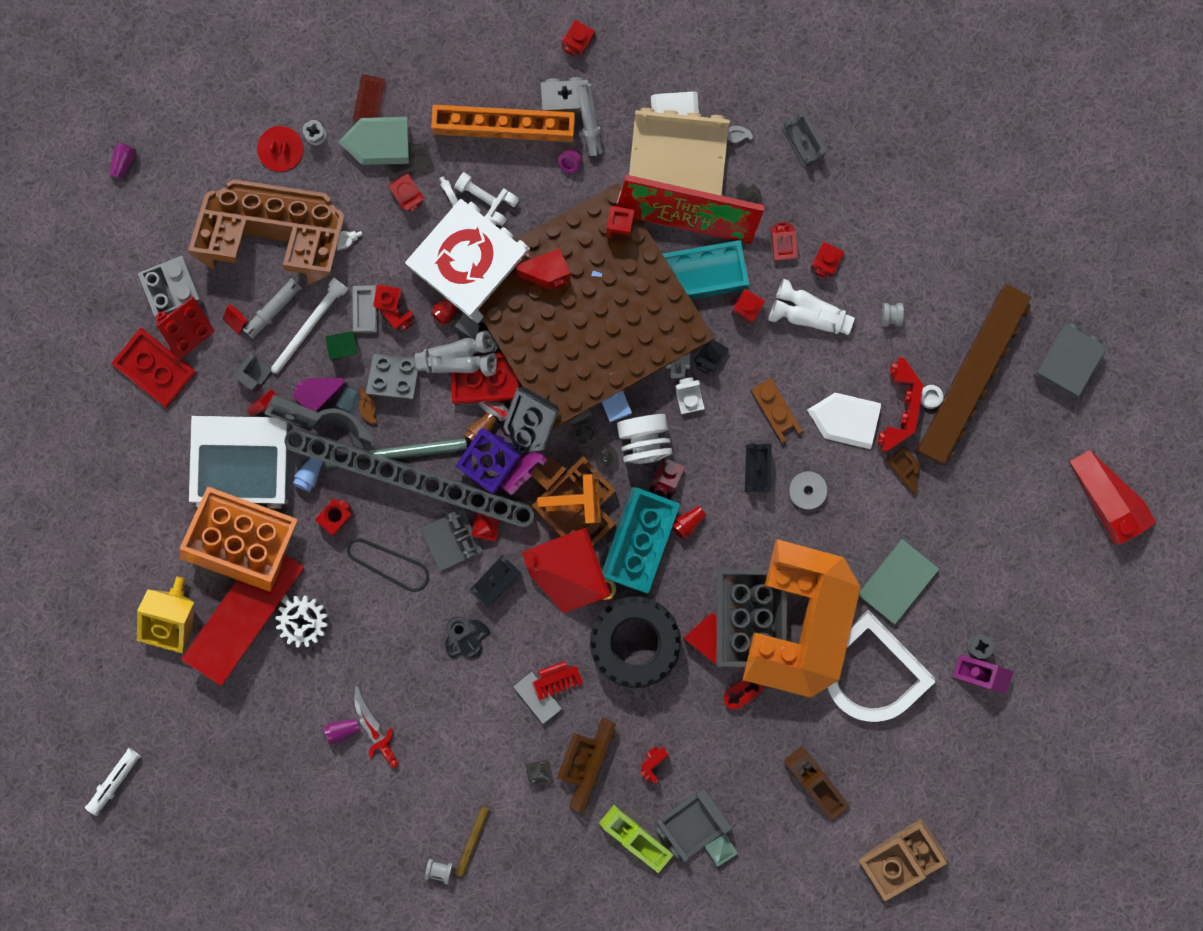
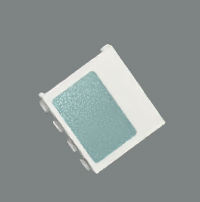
M192 416L189 502L196 503V507H198L208 486L257 505L267 504L268 509H282V504H288V500L285 499L287 447L285 446L284 439L287 429H290V423L274 417Z

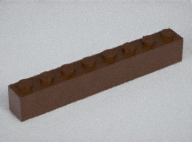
M1008 284L1001 288L942 403L917 447L916 453L939 465L944 464L945 461L949 463L955 453V450L952 448L956 440L960 442L966 432V429L963 428L966 421H971L977 411V408L974 407L977 400H982L988 390L985 387L988 379H993L999 369L996 366L999 358L1003 359L1010 348L1007 345L1010 337L1014 338L1021 327L1018 325L1021 316L1025 318L1031 308V305L1028 304L1031 296Z

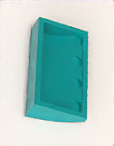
M741 240L663 254L691 300L749 289Z

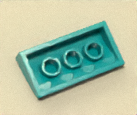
M632 487L602 570L604 578L648 594L680 504L640 488Z

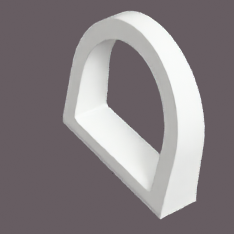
M867 610L852 625L847 647L869 628L915 674L918 680L899 699L881 708H866L855 704L843 693L838 681L829 686L828 690L835 703L848 715L864 721L879 722L892 719L903 713L935 683V677Z

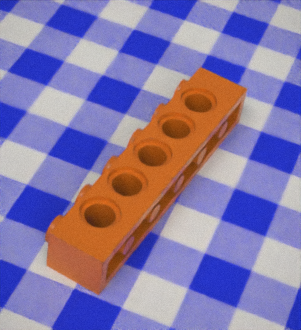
M433 105L431 129L434 135L574 142V112Z

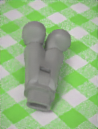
M488 331L479 332L475 340L464 338L453 343L424 349L423 352L415 354L418 372L474 373L480 368L485 376H493L497 369L495 353L481 356L474 355L475 352L486 353L494 349V342Z

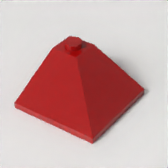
M586 528L522 552L530 576L562 613L611 596Z

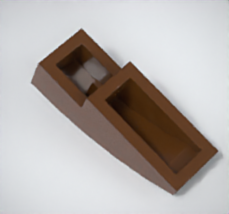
M802 746L783 760L831 821L850 807Z

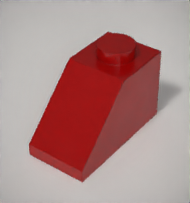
M560 248L515 266L518 278L546 289L554 287L555 289H560L571 281V273Z

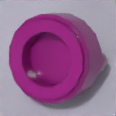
M566 149L559 156L558 164L564 172L573 174L580 169L583 159L575 150Z

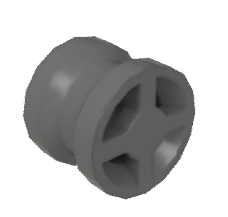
M975 635L968 641L967 648L973 657L986 659L993 653L994 643L988 636Z

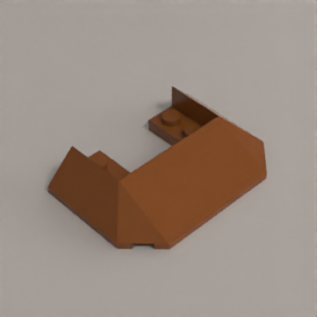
M233 179L225 183L226 186L216 192L212 190L204 195L188 253L214 271L217 260L237 262L244 235L288 241L283 270L307 274L308 285L331 274L345 217L340 209L337 210L332 204L330 197L326 193Z

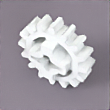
M295 596L294 603L286 600L287 608H279L283 614L282 616H276V619L281 621V624L276 626V629L283 630L280 637L287 636V644L296 641V647H300L302 642H304L305 646L308 647L310 646V640L315 643L319 642L317 635H325V632L321 629L328 626V623L323 622V618L328 617V614L321 613L324 606L320 605L317 607V599L308 602V596H304L302 601H300V598ZM299 606L297 613L288 615L294 607ZM310 608L316 613L317 619L310 615ZM304 615V620L312 622V624L309 623L300 628V623L292 621V619L301 618ZM287 624H290L295 630L294 635L289 631ZM309 628H316L310 636L305 637L306 631Z

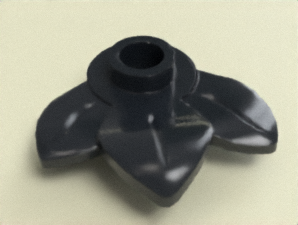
M453 617L446 625L448 637L445 641V650L451 658L456 657L460 652L468 657L478 658L481 654V642L479 639L490 634L489 628L477 619L467 621L463 617ZM457 625L463 627L459 633L454 632V628Z

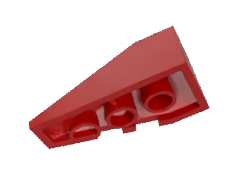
M1091 450L1069 461L1114 545L1122 544L1156 523L1145 501Z

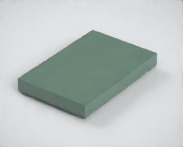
M901 539L861 588L859 597L890 622L896 624L939 568Z

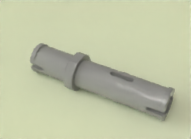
M584 83L582 87L581 85L576 86L584 127L582 135L586 138L588 155L596 156L597 152L598 154L603 152L599 137L601 128L597 125L592 86L590 83Z
M292 278L261 310L259 309L256 312L257 315L243 328V331L253 340L267 324L270 325L272 323L271 320L302 289L299 284L292 288L296 283Z

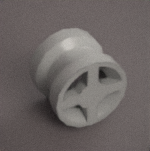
M883 303L882 326L887 327L890 324H895L897 327H902L904 318L903 304L889 305V303Z

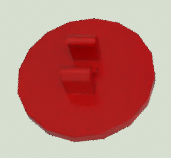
M274 126L260 136L257 144V154L261 163L268 169L276 172L288 171L300 162L303 155V142L293 129L286 126Z

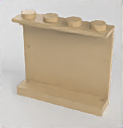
M641 108L640 111H635L629 175L722 196L730 120L725 119L721 115H711V118L701 117L699 113L678 115V112L673 110H665L664 113L654 112L655 110L651 108Z

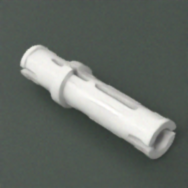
M128 748L104 783L98 785L96 788L98 791L88 805L85 806V809L98 816L108 800L113 799L115 796L114 792L141 756L131 748ZM125 763H126V766L124 767V769L121 771V773L118 775V777H117L116 780H115V777L117 776V774L120 772V770L123 768V766H124Z

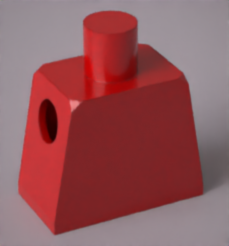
M711 612L683 637V639L715 664L717 615Z

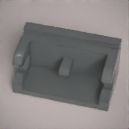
M805 111L800 112L792 120L788 119L781 127L803 167L825 156L827 151Z

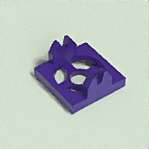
M481 428L455 467L491 494H496L521 455L513 450V445L510 442L504 441L505 438L493 435L487 429ZM484 443L494 444L489 452H481L477 447ZM500 449L505 456L504 468L497 464L496 455ZM485 454H489L493 458V465L490 468L482 465L481 459ZM472 455L478 459V469L472 466ZM493 470L499 475L490 479L483 474L485 471Z

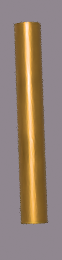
M481 806L456 869L455 874L460 877L465 875L490 809Z

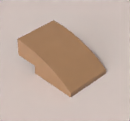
M922 818L859 859V862L884 901L924 880L926 875L946 865L948 861L944 851Z

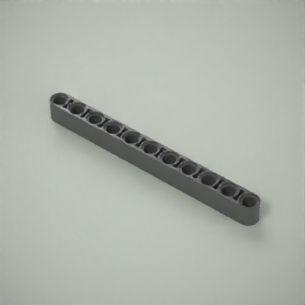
M302 429L288 432L284 439L285 446L293 452L511 524L525 527L534 520V510L529 504L499 494H491L487 490ZM293 434H299L302 437L301 446L297 447L292 444L291 437ZM316 441H321L325 445V452L323 454L315 452L314 444ZM338 449L347 451V461L338 460L336 456ZM366 456L370 459L371 466L369 469H363L359 465L360 457ZM384 464L392 465L394 469L392 476H385L382 473V466ZM408 471L415 473L417 477L416 482L413 484L407 483L404 479V474ZM429 479H435L439 482L440 486L437 491H431L427 488V481ZM454 486L459 487L462 490V497L458 499L452 498L449 493L450 488ZM473 495H483L485 503L482 506L474 505L472 502ZM502 501L507 504L508 510L502 514L498 513L494 505ZM520 509H526L530 512V518L526 521H521L517 517V512Z

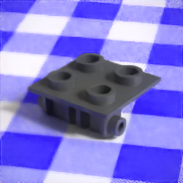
M373 354L366 395H372V397L381 396L386 397V399L391 397L393 400H396V398L407 399V401L415 400V386L418 374L415 358Z
M464 509L452 512L448 516L420 528L439 571L483 552L477 537L471 536L472 527Z

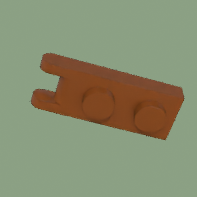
M772 378L751 389L752 394L782 445L787 442L783 433L795 428L798 435L803 433Z

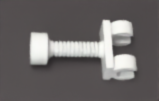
M463 172L454 188L461 193L469 191L479 197V199H483L484 202L491 206L487 215L502 227L506 217L496 212L502 201L515 207L519 198L504 188L499 196L494 198V196H490L489 193L473 184L471 181L472 177Z

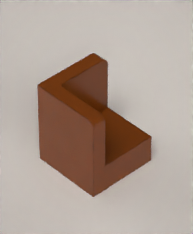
M550 455L547 456V461L543 465L540 464L532 472V477L546 490L554 485L567 471L564 466L559 464Z

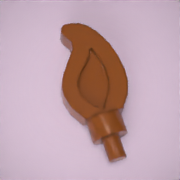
M364 387L359 388L361 393L359 394V411L366 421L377 423V420L374 418L377 405L369 395H366Z

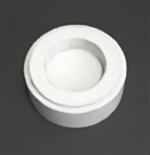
M935 385L924 387L921 405L927 409L938 407L943 401L942 390Z

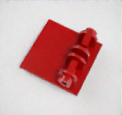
M193 296L172 313L165 314V312H160L156 315V327L178 360L182 359L215 332Z

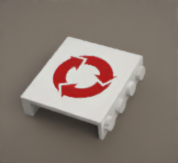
M460 199L405 263L414 273L478 324L484 317L478 311L482 304L522 258H527L528 260L533 258L528 252L530 248L521 240L518 242L512 239L514 236L506 228L503 227L500 230L496 227L497 222L487 214L485 217L480 214L481 210L474 203L470 202L467 204Z

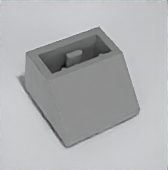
M183 256L138 273L155 317L160 312H165V314L172 313L192 296L199 305L204 303L188 260Z

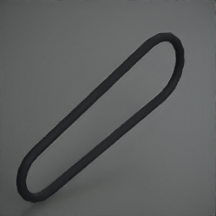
M354 538L347 545L349 558L408 591H420L428 584L429 571L425 565L362 538ZM360 541L414 563L425 571V582L418 588L407 587L355 558L350 553V547L354 542Z

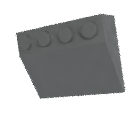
M717 569L716 667H746L754 633L787 641V592L765 586L768 570Z

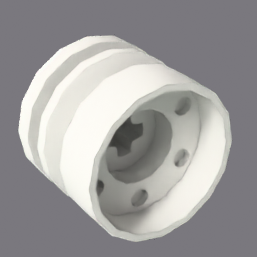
M665 414L642 416L617 423L619 438L631 440V444L621 447L622 452L633 451V454L623 457L624 463H651L660 461V459L673 454L672 448L661 449L660 447L670 443L669 438H659L658 434L668 430Z

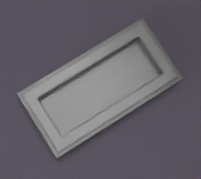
M376 285L353 286V331L355 333H377V308L373 307Z
M531 672L513 687L544 724L562 708L550 694L548 698L544 697L543 700L537 699L532 682L538 678Z

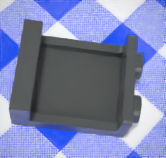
M1065 323L1060 326L1057 337L1033 375L1072 398H1076L1081 394L1107 347L1101 344L1102 340L1093 335L1088 337L1081 333L1082 329L1072 323Z
M704 787L657 820L659 826L656 828L663 840L668 838L673 846L670 849L678 860L682 857L685 862L689 860L690 856L719 835L725 834L732 829Z

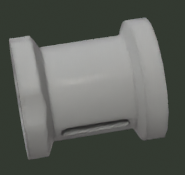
M310 120L303 126V134L311 145L318 146L326 140V131L317 120ZM317 129L319 131V134H315L314 137H312L310 131L314 132Z
M429 859L424 879L444 881V884L448 885L453 863L446 865Z

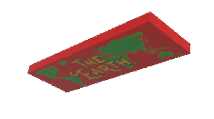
M625 174L616 207L634 210V219L733 241L741 240L742 243L752 244L764 213V205L627 174Z

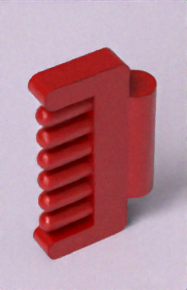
M565 661L538 670L540 679L532 682L538 700H543L544 697L548 698L549 694L553 696L554 691L556 694H559L560 690L564 692L565 687L569 690L571 686L575 688L576 684L578 686L583 684L577 666L568 668Z

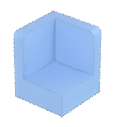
M623 391L617 393V396H612L602 402L610 423L632 415Z

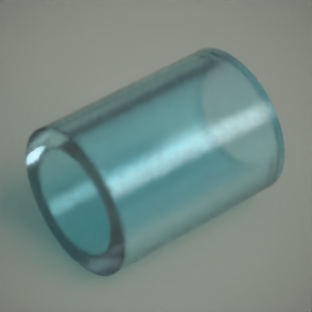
M344 386L335 406L350 412L359 393Z

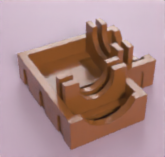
M583 456L541 497L584 494L583 475H587L584 472L587 468L593 474L598 475V480L605 486L603 489L599 487L600 506L616 492V489ZM538 501L532 505L561 537L583 528L587 529L590 536L602 526L604 529L591 541L592 546L615 525L601 508V523H585L584 505L581 510H569V506H560V511L546 512V507H538Z

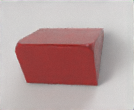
M232 304L227 306L222 318L237 335L250 322Z

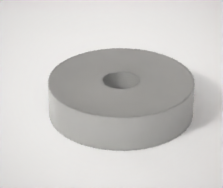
M810 471L802 472L792 479L789 485V496L797 507L806 510L814 509L824 502L827 496V485L819 474ZM806 486H810L812 488V493L810 495H806L804 493V488Z

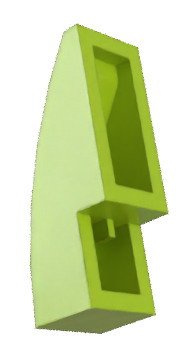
M615 805L611 807L599 822L605 831L657 873L662 870L674 855Z

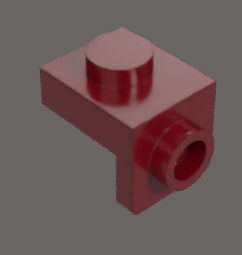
M663 458L649 491L671 500L685 467Z

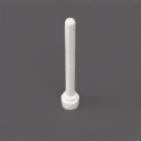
M335 278L331 280L328 284L330 286L328 288L329 292L271 367L272 373L278 374L336 297L339 299L341 295L344 296L349 288Z

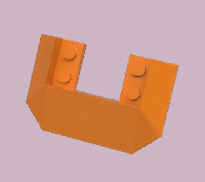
M776 539L765 586L808 597L809 602L799 644L754 633L743 680L812 698L840 679L861 586L844 557Z

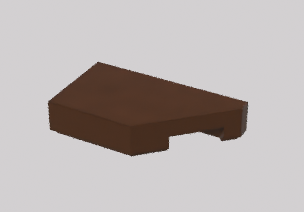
M903 446L885 462L911 493L915 495L917 493L919 463Z

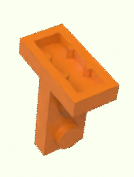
M583 475L584 494L537 497L538 507H546V512L560 511V506H569V510H581L584 505L585 523H601L598 475Z

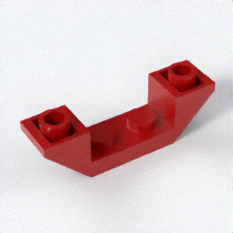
M898 357L896 362L891 363L889 373L890 376H893L892 382L911 386L910 389L907 388L905 391L904 402L908 403L907 410L902 412L900 426L904 427L903 429L885 427L884 432H879L877 445L881 446L880 452L890 450L916 431L923 384L904 357Z

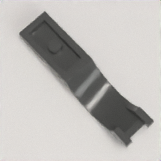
M273 395L265 411L266 415L311 431L320 424L339 426L349 435L352 446L363 450L367 448L366 443L371 444L373 436L361 423L344 410L332 408L318 413Z

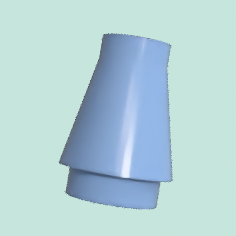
M310 457L294 475L295 480L293 484L306 492H310L311 488H315L323 461Z

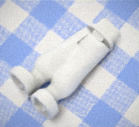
M783 279L781 281L776 298L791 301L795 306H790L776 300L772 306L768 318L769 321L777 322L782 317H786L793 324L809 326L834 332L835 334L841 332L849 335L854 317L846 315L845 310L841 311V309L818 299L804 290L795 291L789 280Z

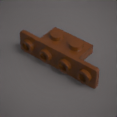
M604 717L600 721L594 739L573 733L557 776L562 781L576 785L569 807L581 814L589 804V795L593 785L597 782L598 771L601 763L606 758L609 742L615 734L616 723Z

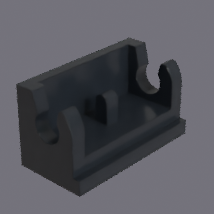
M751 443L746 445L745 492H770L772 444Z
M502 555L470 590L487 607H490L521 572Z

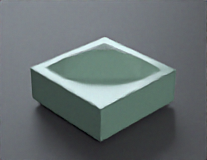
M724 833L705 846L717 867L738 854Z

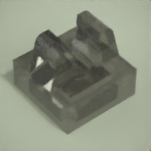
M741 182L734 188L737 192L736 195L738 197L736 199L756 204L763 200L760 189L755 184L748 188Z

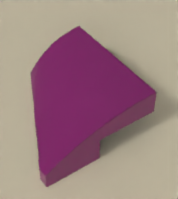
M536 451L521 455L500 486V489L506 494L512 495L532 476V472L538 463L543 465L547 459Z

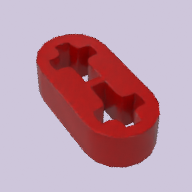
M742 679L726 690L723 701L731 709L741 708L761 694L765 686L758 684L759 689L757 691L750 689L746 692L744 689L750 683ZM742 691L744 693L738 698L739 703L737 705L733 702L729 704L728 700L730 699L729 694L731 692L738 694Z

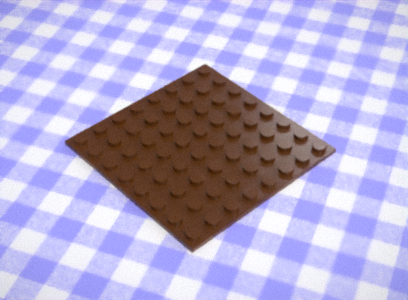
M618 183L514 239L516 242L521 240L530 248L528 252L532 258L560 248L571 273V281L566 286L560 289H555V287L546 289L518 278L516 268H514L478 309L484 316L482 320L522 387L531 390L558 406L560 411L553 429L714 340L713 334L641 220L633 218L630 235L612 232L611 238L606 237L610 207H616L621 191ZM522 258L518 264L528 261V259ZM593 271L602 273V277L591 275Z

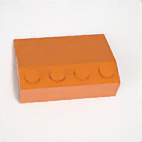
M207 486L180 546V559L271 592L298 519Z

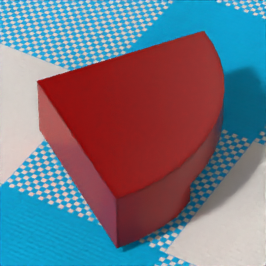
M272 389L268 390L251 404L246 411L250 416H255L266 409L273 395L276 396L277 394Z

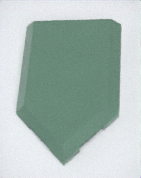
M408 117L360 118L338 143L361 165L409 164Z

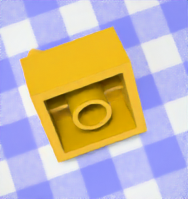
M176 576L174 587L170 588V592L147 590L137 610V641L179 653L184 652L193 632L194 602L184 596L185 578Z

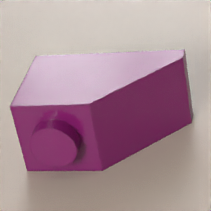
M308 378L306 381L301 380L294 387L293 390L295 392L291 396L303 407L319 413L348 383L343 378Z
M959 655L953 677L1007 695L1014 672L987 662Z

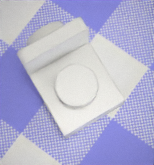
M693 377L679 380L680 384L676 385L675 389L681 415L704 410L699 380L694 381Z

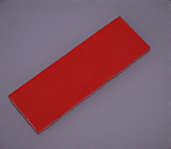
M285 555L271 592L237 580L181 660L222 687L302 573L304 566Z

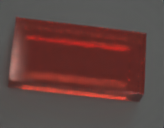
M362 74L353 121L358 122L360 118H378L386 81L385 78Z

